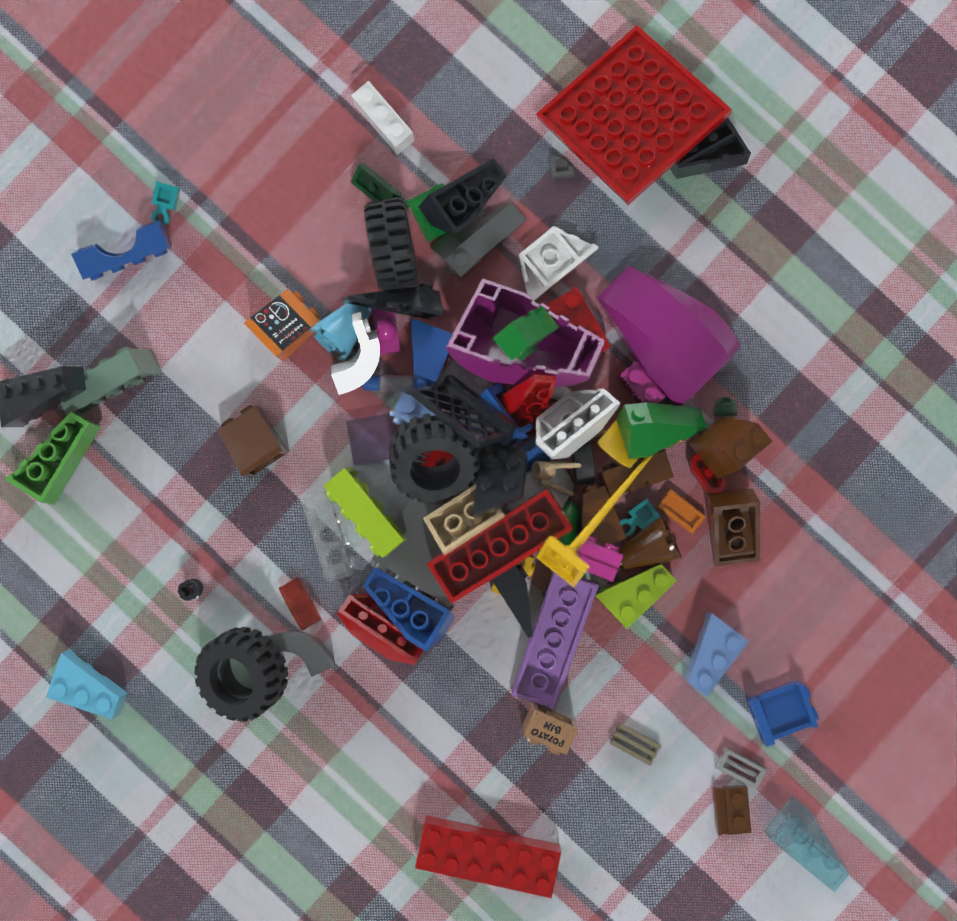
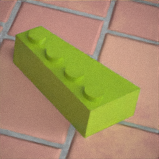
M354 467L343 468L323 485L327 490L325 494L333 503L335 501L338 503L343 517L348 521L351 519L356 525L354 528L356 533L361 538H366L369 541L371 551L377 557L380 555L384 558L406 541L407 537L389 514L384 515L382 513L384 511L383 505L374 496L370 497L368 485L355 477L359 474Z

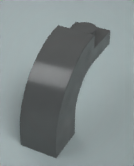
M284 630L269 635L272 639L271 642L274 645L277 644L281 649L279 652H291L298 655L306 664L311 677L335 665L326 646L311 634L298 630Z

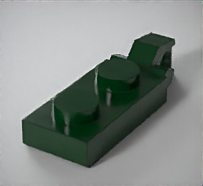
M364 162L359 164L350 182L371 200L380 201L397 197L404 199L396 188ZM404 199L405 208H406V212H407V210H408V208L410 207V205H409L408 202Z

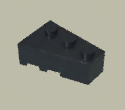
M726 118L673 165L670 170L676 179L746 165L751 152L729 118Z

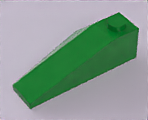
M656 403L626 404L616 418L629 459L651 457L658 451L669 448L674 443L683 439L686 440L707 429L701 409Z

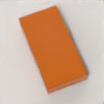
M670 488L655 506L691 534L696 531L706 518V515Z

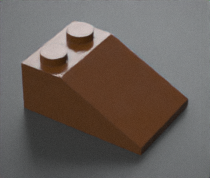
M753 488L707 494L714 565L723 566L760 561V501Z

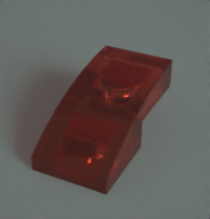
M299 577L278 588L302 631L322 620L314 601L309 597Z

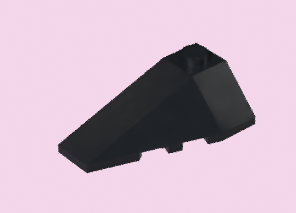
M492 158L429 194L418 208L431 226L455 235L473 223L490 197L504 181L506 175L495 159Z
M428 284L347 295L342 298V303L427 320L443 316L440 291L433 290V286Z

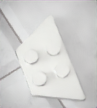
M555 226L544 233L518 255L526 292L532 297V301H536L597 251L599 247L585 242L573 234H567L564 230Z

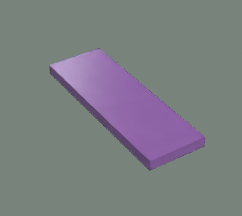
M553 572L532 631L533 636L530 637L511 692L512 696L555 709L599 586L598 582L582 577L573 588Z

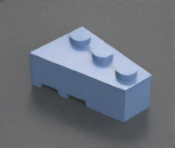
M706 611L702 629L698 634L695 649L692 652L684 675V679L706 697L749 642L709 611Z

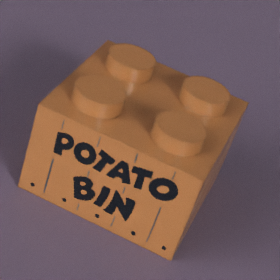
M532 702L523 722L522 730L528 742L534 745H539V743L548 746L547 750L556 755H560V753L567 755L578 727L575 720Z

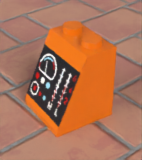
M286 289L244 322L250 331L283 362L314 333L310 329L319 322L318 319L321 317L313 307L308 310L302 304L305 299L297 291L292 293L289 289Z

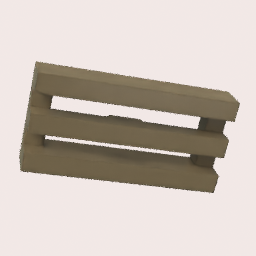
M621 722L609 742L611 745L651 766L653 758L656 757L657 751L661 748L659 743ZM624 730L653 746L652 750L621 734V731ZM617 738L649 755L648 758L616 741Z

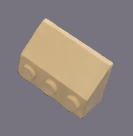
M476 484L423 518L444 555L505 517L501 508L498 510L493 508L482 513V517L474 518L473 506Z

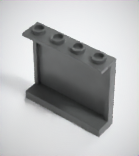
M409 498L395 521L407 537V540L384 558L380 555L377 557L374 554L372 558L376 561L374 565L385 572L387 569L395 573L394 578L404 584L407 581L415 585L414 590L424 596L428 593L434 597L433 601L445 607L447 605L451 607V602L427 566L428 561L442 551L423 519L443 506V504L440 502L438 504H431L428 501L420 503L416 498L414 500Z

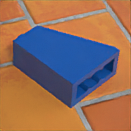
M413 319L410 329L413 383H416L421 388L438 383L450 354L447 351V344L453 334Z

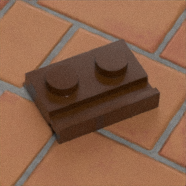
M746 785L723 786L722 788L713 787L716 832L718 836L722 834L752 833L748 787Z

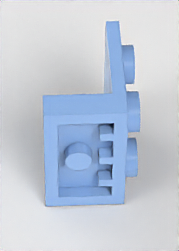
M401 392L395 411H391L389 415L394 418L393 422L401 426L405 422L407 424L410 423V419L416 416L421 418L423 414L430 413V416L435 414L411 395Z

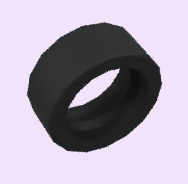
M588 441L572 454V463L581 464L580 468H573L576 485L595 483L594 459L591 443Z

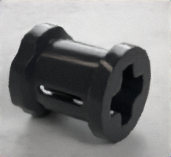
M189 579L180 583L178 594L181 599L190 601L200 597L204 587L201 581ZM187 586H191V589L195 590V592L190 594Z

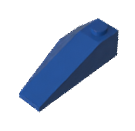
M374 567L363 584L366 591L404 637L426 652L444 637L455 619L453 613L447 608Z

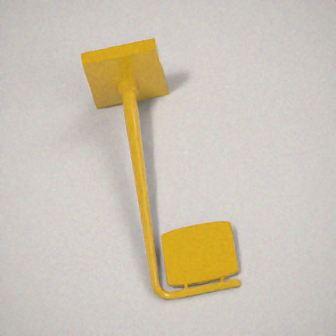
M615 421L600 438L598 445L617 462L631 468L639 458H628L617 421ZM652 456L645 457L570 546L565 547L553 536H550L536 558L574 588L590 567L577 556V551Z

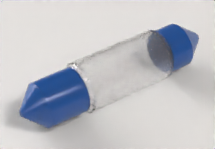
M396 374L372 375L361 385L365 391L412 393L413 389L420 388L416 383H413V375Z

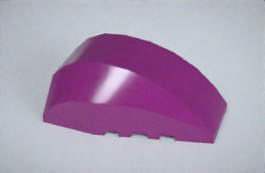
M630 266L596 298L609 321L618 332L621 341L624 342L630 352L629 354L633 361H637L671 405L682 406L730 360L741 346L727 323L712 308L679 289Z
M482 278L447 344V351L457 363L469 372L491 382L519 385L535 374L556 376L555 388L576 385L590 379L604 347L605 340L581 326H574L569 323V319L565 316H557L549 311L550 308L543 303L539 305L532 301V297L528 294ZM542 305L559 328L536 345L539 349L530 357L521 361L519 359L510 361L493 338L510 323L522 316H529V312L535 311Z

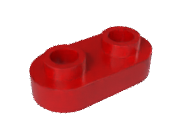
M698 453L690 457L688 462L689 469L704 491L708 494L722 492L726 487L725 476L717 479ZM697 461L701 463V469L697 467ZM710 480L714 481V487L710 485Z

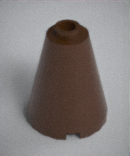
M663 517L654 520L619 547L618 553L623 555L619 565L620 568L624 567L625 570L676 561L682 557L675 538L673 539L670 533L671 530Z

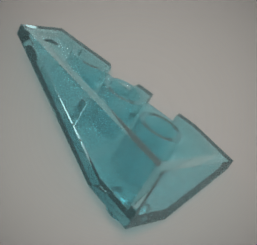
M792 796L763 832L777 846L835 892L849 873L813 814Z

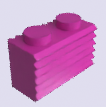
M637 361L618 376L617 380H621L620 383H623V387L629 390V394H632V397H635V401H638V403L657 404L666 397Z

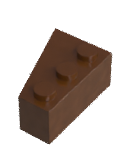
M658 451L653 455L624 493L673 478L674 475L666 451ZM644 458L638 459L631 468L624 465L616 467L615 463L602 467L603 471L599 472L598 476L601 485L606 487L610 498Z

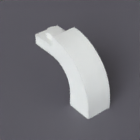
M361 312L352 314L353 325L360 343L357 353L347 361L331 365V374L338 394L352 391L363 385L372 376L379 361L380 347L377 330L371 331L368 319H363Z

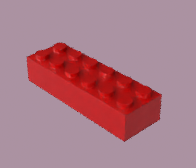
M549 487L544 488L504 513L505 517L446 555L441 552L428 561L427 566L451 604L541 550L550 536L557 540L573 530V525Z
M426 815L415 869L552 899L562 852L560 844Z

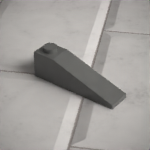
M510 203L475 219L470 226L455 235L446 233L430 249L462 281L527 219Z

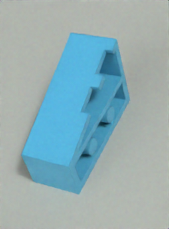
M68 650L60 654L46 698L112 720L120 715L127 692L106 676L98 673L93 669L92 665L85 663L77 657L75 652Z

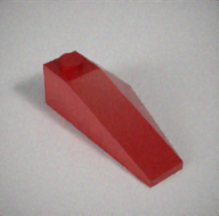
M535 374L497 398L519 428L529 423L533 425L527 432L528 436L536 434V418L549 408L548 400L552 397L557 381L556 376Z

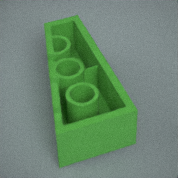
M70 412L50 433L51 435L35 448L36 451L28 459H24L19 464L20 467L5 480L41 503L55 504L102 426L84 415Z

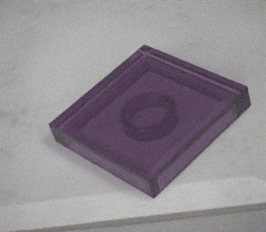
M390 413L346 421L354 466L389 460V444L392 442V436L395 433Z

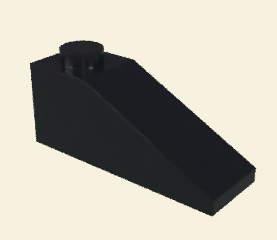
M520 564L519 566L511 567L493 578L492 581L525 634L530 638L533 635L528 586L524 579L528 575Z

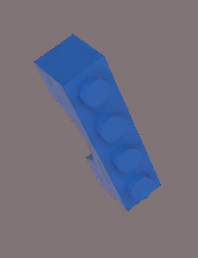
M160 219L139 227L136 230L134 246L127 252L111 253L95 243L75 250L71 255L82 279L90 277L91 281L103 277V272L108 270L115 273L125 269L124 265L133 262L134 265L145 262L146 257L154 254L155 257L162 256L168 253L167 249L170 248L171 242Z

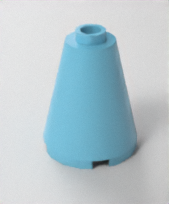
M346 303L316 323L310 331L317 333L314 338L329 353L337 352L340 354L338 359L345 360L358 339L352 321V314L361 312L363 319H369L372 310L367 307Z

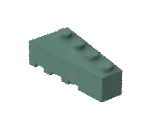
M124 347L116 351V356L99 361V366L84 370L86 390L67 402H61L66 416L70 412L82 414L106 402L104 397L112 398L124 393V387L129 388L144 383V377L148 375L156 377L162 374L151 349H130L129 347Z

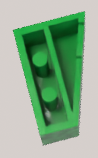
M542 305L535 311L529 312V316H522L510 323L493 338L510 361L515 359L521 361L530 357L539 349L536 345L559 328Z

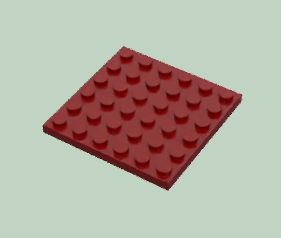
M636 25L538 111L536 116L542 124L629 205L732 114V109Z

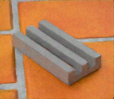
M725 746L723 755L720 756L719 762L715 765L716 769L758 789L768 769ZM731 755L741 760L742 762L760 770V773L757 774L756 772L734 762L733 760L729 759L728 756ZM725 762L756 778V781L753 782L724 767Z

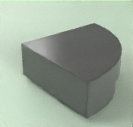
M550 155L552 179L575 176L571 164L558 155Z

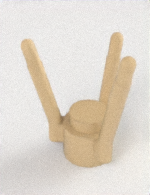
M571 460L535 461L532 465L531 473L534 479H539V485H545L573 496L574 492L548 480L554 478L556 469L580 468L581 464L572 463Z

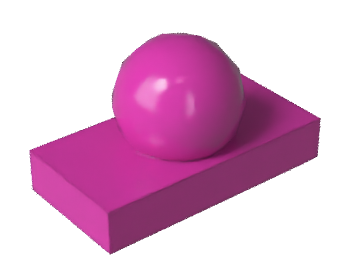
M372 309L374 330H377L380 355L401 352L396 314Z

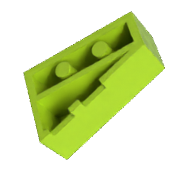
M656 564L598 590L595 596L628 629L677 580L662 564Z

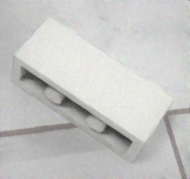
M369 81L351 95L357 109L397 155L415 141L411 129Z

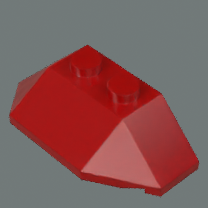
M350 594L337 612L351 635L388 660L415 665L424 651L404 637L370 594Z

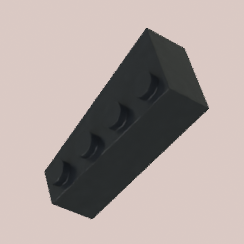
M60 366L0 381L1 427H24L28 425L29 421L40 418L46 411L57 408V405L61 402H67L84 392L86 385L83 367Z

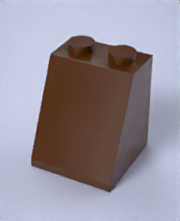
M249 405L240 411L241 415L239 417L227 419L221 424L222 428L217 430L241 475L245 477H253L289 453L261 408L256 405L254 407Z
M722 416L689 444L700 455L706 466L711 469L714 476L719 479L740 470L773 441L756 422Z
M598 483L583 488L584 493L579 495L580 522L578 535L610 499L605 486H598ZM614 507L611 508L590 535L597 539L596 544L605 547L606 543L613 544L626 538Z

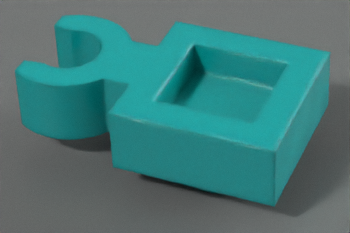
M156 181L151 204L157 205V210L152 213V221H157L159 215L163 214V224L169 225L171 222L169 209L176 210L181 188Z
M646 498L628 511L631 515L630 519H622L620 523L621 526L624 523L629 524L630 529L625 535L630 536L634 533L637 525L643 530L654 520L660 518V515Z

